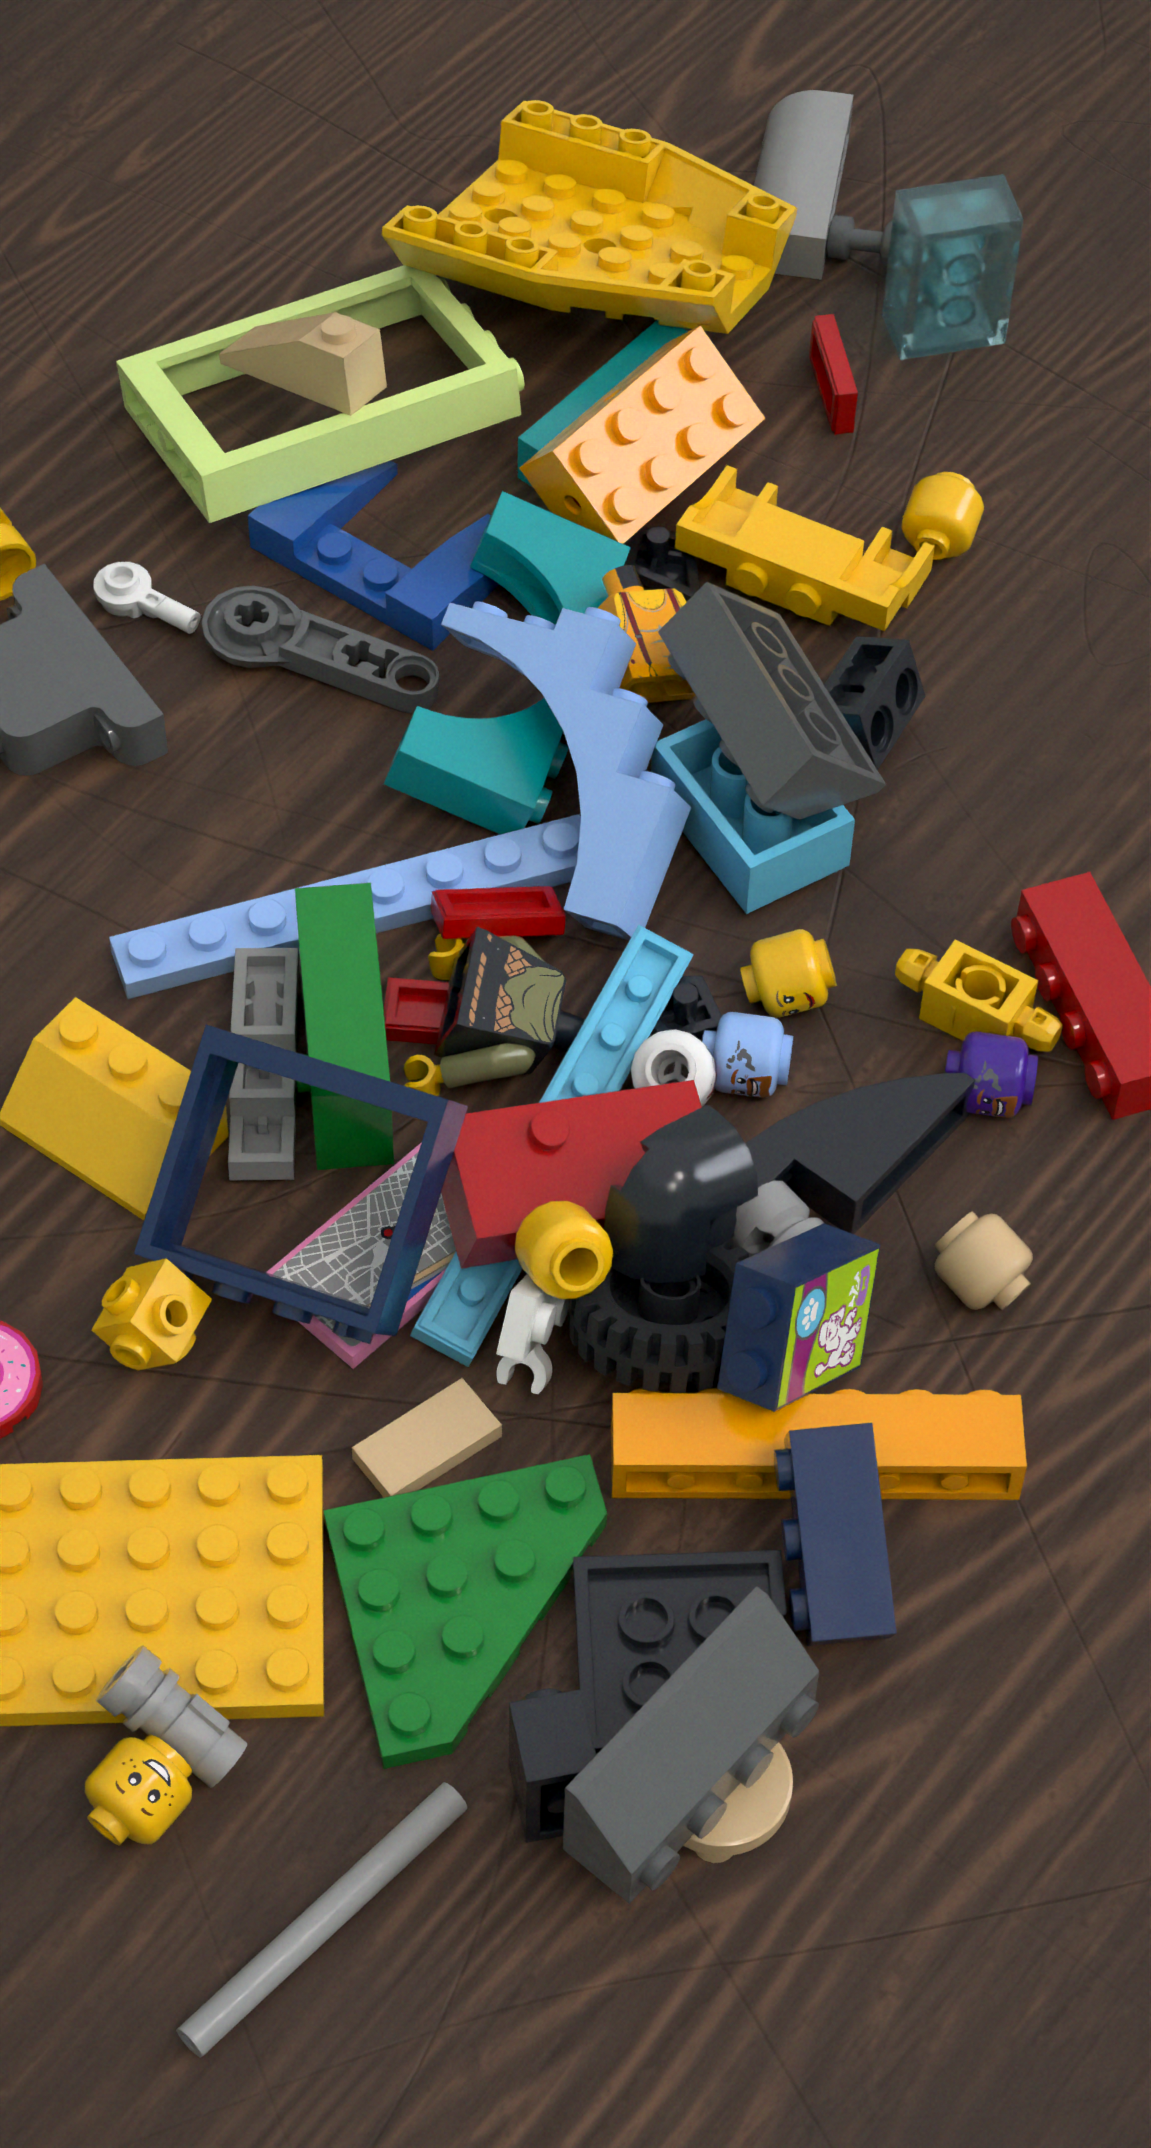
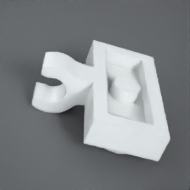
M528 1275L510 1293L496 1352L497 1355L504 1356L497 1367V1381L506 1385L513 1376L515 1364L523 1363L528 1365L534 1373L531 1393L539 1394L552 1376L551 1360L542 1349L541 1344L545 1345L554 1325L561 1327L569 1310V1299H558L545 1294Z

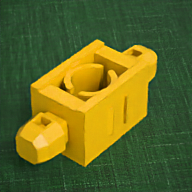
M954 940L939 962L936 955L920 949L908 948L896 964L895 976L902 984L917 993L923 990L919 1019L962 1041L971 1032H984L1019 1037L1031 1049L1050 1052L1060 1038L1063 1025L1058 1018L1041 1007L1033 1009L1038 980L960 941Z

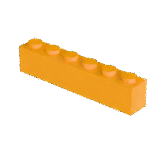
M641 1388L629 1393H613L611 1414L612 1498L791 1499L790 1490L778 1491L774 1468V1450L785 1449L784 1438L789 1430L873 1423L881 1499L1019 1500L1027 1468L1021 1395H1001L992 1390H977L967 1395L932 1394L929 1391L919 1389L904 1391L900 1394H865L859 1390L844 1389L832 1394H808L774 1412L719 1389H706L697 1393H662Z

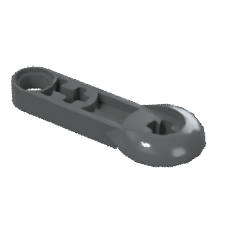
M254 585L234 587L217 595L206 606L201 621L205 641L218 657L234 666L249 669L281 666L406 713H414L417 706L429 709L437 700L439 671L431 659L300 610L289 598L273 589ZM253 620L255 621L250 627L243 626L249 625ZM359 659L367 661V662H363V661H362V662L358 665V667L350 666V665H355L356 663H358ZM385 668H387L386 678H385V679L379 678V676L384 677ZM414 675L424 679L428 685L419 691H407L399 687L396 682L404 676Z

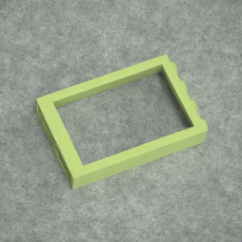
M405 265L116 361L125 409L209 523L520 416L519 391H522L525 386L523 373L518 362L514 358H508L503 353L490 330L484 331L475 321L469 306L466 303L460 304L453 296L446 280L443 277H437L435 274ZM333 312L349 316L354 320L378 329L422 314L469 369L364 405L351 416L341 413L227 453L223 452L181 396L245 374L220 364L219 354L255 326Z

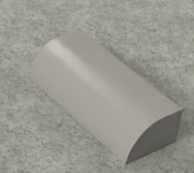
M821 90L801 91L783 98L774 106L769 114L754 186L797 207V215L775 274L822 280L827 256L828 232L835 214L850 137L853 94Z

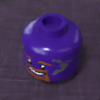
M971 1032L964 1038L961 1051L948 1050L945 1073H966L975 1079L974 1088L966 1105L968 1113L1011 1118L1019 1112L1022 1104L1030 1106L1032 1104L1038 1056L1029 1055L1027 1043L1019 1037Z

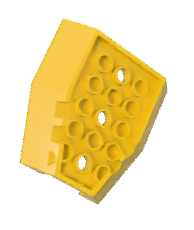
M531 100L523 101L501 121L498 160L439 214L430 207L407 205L382 227V237L405 266L552 311L570 313L571 307L605 311V318L623 320L624 314L646 316L659 320V325L687 329L701 326L704 331L728 334L769 289L794 224L797 207L668 142L651 138V135L646 131L640 129H620L603 124L599 118L592 115H572L555 110L547 102Z

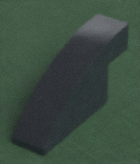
M943 1073L899 1078L859 1087L824 1099L776 1122L745 1143L757 1172L758 1188L774 1180L783 1181L807 1207L837 1228L855 1234L969 1116L966 1105L974 1088L975 1079L966 1073Z

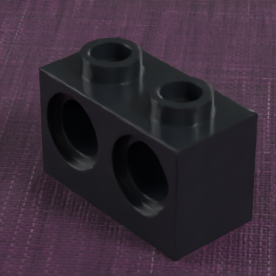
M856 636L824 683V686L878 770L925 698V692L910 641L905 639Z

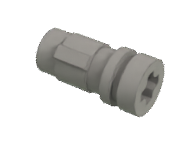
M142 1645L115 1672L98 1695L96 1701L114 1717L120 1713L125 1715L123 1724L132 1732L140 1728L147 1735H154L166 1742L184 1758L195 1776L208 1787H214L241 1757L247 1747V1742L228 1727L230 1722L198 1694L190 1695L178 1685L179 1675L171 1668L163 1672L159 1668L162 1661Z

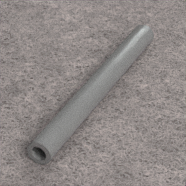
M443 1782L179 2026L176 2031L184 2044L198 2057L204 2056L467 1810V1804L457 1790L448 1783Z

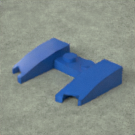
M392 461L260 505L248 515L250 547L432 651L450 634L441 625L449 603L472 608L474 602H482L499 585L486 575L470 568L484 529L491 516L489 514L449 538L412 569L341 529L398 474L397 463Z

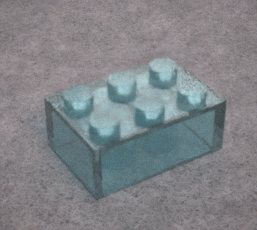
M1004 174L896 190L882 316L900 360L1005 343L1024 219Z

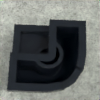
M705 1105L659 1128L642 1140L640 1144L646 1153L632 1168L623 1187L621 1185H611L604 1221V1230L608 1233L613 1248L611 1269L632 1279L640 1280V1278H644V1281L653 1283L685 1282L694 1279L696 1275H699V1277L705 1275L707 1251L722 1245L734 1237L737 1207L758 1196L757 1172L749 1149L736 1128L709 1105Z

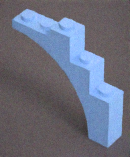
M474 602L472 608L449 603L441 625L464 646L499 659L527 677L543 694L564 731L577 773L581 812L577 864L564 910L585 928L630 941L638 925L646 927L691 810V806L674 791L676 784L673 781L659 774L646 771L663 724L646 707L648 701L645 698L631 691L619 688L636 643L619 626L621 620L617 616L595 607H587L585 614L562 608L555 625L550 621L532 615H527L524 622L507 618L508 615L503 610L484 602Z

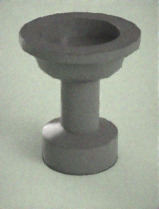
M905 212L900 219L890 221L883 232L855 228L852 216L834 215L827 239L829 258L847 260L852 250L879 253L882 264L893 270L894 277L902 279L909 269L915 238L913 214Z

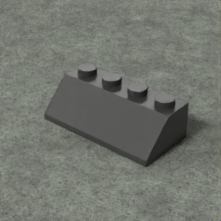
M706 582L658 631L671 653L668 656L669 664L678 675L688 681L696 695L693 699L696 709L715 726L722 738L719 742L720 749L733 764L741 769L748 781L745 787L747 794L762 810L768 813H772L775 810L800 820L876 794L886 785L780 614Z
M756 1586L565 1788L563 1850L629 1904L646 1886L651 1890H656L667 1880L679 1862L680 1855L677 1852L693 1834L702 1839L713 1830L726 1811L727 1803L724 1802L725 1799L740 1783L749 1788L757 1782L773 1759L772 1748L786 1733L792 1738L797 1737L809 1725L819 1708V1703L815 1701L819 1670L769 1595Z

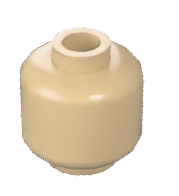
M973 1211L955 1224L934 1246L940 1252L935 1262L937 1275L970 1309H982L991 1302H994L1003 1310L1031 1284L1022 1274L1031 1265L1033 1254L1030 1248L997 1214H987L979 1218Z

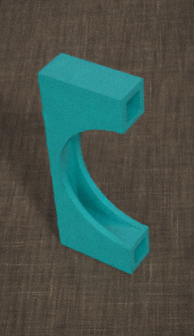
M502 491L484 529L470 568L486 575L504 587L521 602L532 616L543 618L556 625L562 608L585 614L587 607L598 608L608 598L602 578L609 571L624 566L631 547ZM545 698L522 711L506 716L483 719L448 716L417 706L401 738L384 785L501 835L524 829L528 821L536 824L540 823L553 792L543 787L547 776L553 779L557 777L569 747L559 742L564 731Z

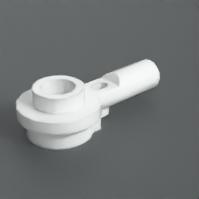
M132 562L109 564L101 569L94 578V594L106 611L113 615L129 616L133 619L140 617L142 614L151 618L158 617L189 634L193 633L200 623V613L153 590L148 571L138 564Z

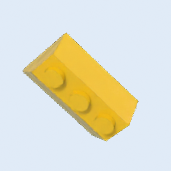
M75 997L33 1038L1 1108L0 1126L142 1220H145L191 1071ZM226 1105L210 1155L229 1136Z

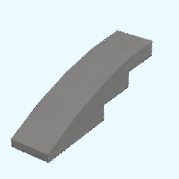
M235 948L231 1017L232 1033L297 1053L298 948ZM238 1063L229 1094L231 1116L228 1153L229 1180H294L296 1080Z

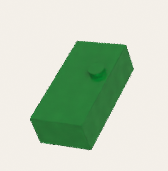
M371 883L295 888L307 1054L303 1055L390 1081ZM297 1081L298 1093L311 1092L317 1170L394 1164L392 1110Z

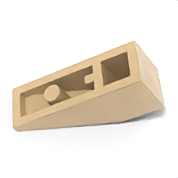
M336 312L255 326L219 354L220 364L350 416L387 388L380 329Z

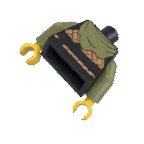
M477 927L466 943H462L461 938L442 939L441 934H438L435 939L437 952H431L428 955L431 973L435 978L450 980L434 1055L442 1059L439 1065H434L431 1059L424 1055L409 1057L403 1067L406 1078L408 1080L424 1079L418 1082H408L404 1086L438 1096L441 1089L440 1083H445L448 1088L487 1080L531 1074L552 1047L568 1052L586 1019L561 1010L566 978L561 970L546 963L519 936H496L485 929Z

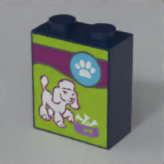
M823 1223L736 1263L717 1389L775 1412L860 1368L880 1244Z

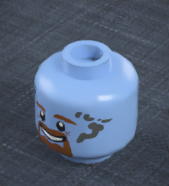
M727 1012L719 1020L717 1031L704 1030L702 1040L715 1060L717 1072L715 1089L722 1093L768 1098L775 1092L777 1084L787 1086L794 1036L784 1035L782 1023L774 1017L738 1012Z

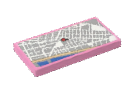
M421 1143L269 1269L267 1273L371 1306ZM440 1194L399 1329L425 1308L456 1253L442 1194ZM314 1313L310 1324L299 1322L353 1369L391 1337L389 1335L374 1334L371 1344L343 1337L332 1332L335 1320Z

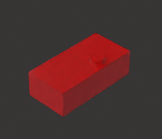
M682 1081L465 1114L441 1191L461 1269L518 1259L515 1252L516 1233L523 1219L536 1207L550 1201H569L584 1207L604 1229L605 1208L611 1185H621L623 1187L632 1168L646 1153L643 1151L640 1142L659 1128L702 1107L695 1081Z

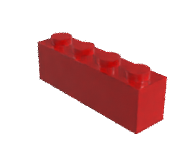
M1091 872L1021 890L1017 917L1012 918L1011 921L1014 942L1021 953H1028L1035 967V977L1038 980L1037 986L1041 996L1045 1001L1052 1000L1060 1016V1022L1063 1025L1061 1033L1066 1045L1071 1050L1077 1049L1085 1065V1078L1092 1096L1095 1099L1102 1098L1112 1120L1151 1110V986Z

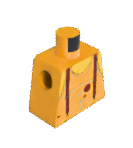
M633 565L620 566L606 573L602 581L608 598L598 608L617 616L621 620L619 626L636 643L619 688L642 696L648 703L692 699L696 695L688 681L678 675L669 664L668 656L671 653L658 633L686 603L682 593L675 588L644 590L636 568Z

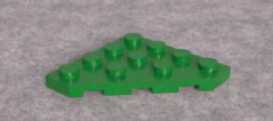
M590 1454L323 1510L324 1525L383 1769L454 1753L468 1732V1724L486 1697L491 1698L520 1655V1647L538 1620L543 1621L571 1579L573 1557H582L588 1546L592 1547L605 1529L607 1511Z

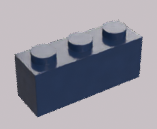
M873 1423L789 1430L784 1438L785 1449L774 1450V1468L778 1491L790 1490L793 1518L782 1519L781 1530L785 1560H797L800 1588L789 1589V1605L793 1631L805 1630L807 1646L891 1638L897 1632Z

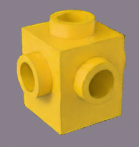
M167 1258L127 1267L123 1276L116 1280L104 1294L102 1299L104 1309L91 1331L110 1346V1353L117 1361L129 1368L139 1371L175 1364L184 1358L193 1347L196 1339L194 1331L212 1299Z

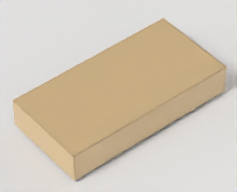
M461 1378L353 1446L352 1459L384 1498L418 1491L501 1438L502 1424L465 1380Z

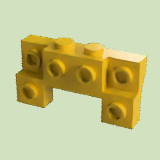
M728 465L707 494L696 504L690 505L676 524L675 549L726 568V585L738 589L749 596H756L791 610L799 616L808 617L829 626L839 613L882 631L887 629L901 606L908 608L932 569L935 547L924 542L915 557H911L891 549L892 530L881 527L863 555L864 540L777 507V485L768 482L758 497L737 489V469Z

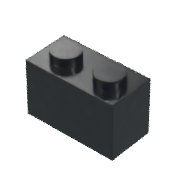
M541 1689L527 1694L520 1701L509 1702V1769L525 1843L563 1836L565 1788L596 1756L581 1689L563 1693L558 1689Z

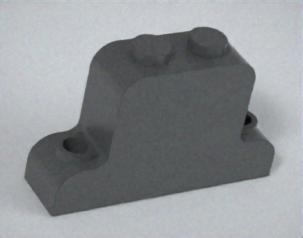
M42 564L17 577L12 588L14 605L7 607L9 621L0 624V758L8 769L19 775H35L94 746H103L118 761L131 766L144 765L167 754L164 714L48 567Z

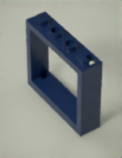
M205 1025L134 1254L154 1261L167 1258L191 1281L194 1274L214 1280L212 1293L228 1299L250 1304L253 1294L274 1300L272 1313L285 1318L310 1324L314 1313L335 1320L332 1332L343 1337L371 1344L374 1334L396 1336L468 1106ZM238 1063L428 1122L371 1306L182 1245Z

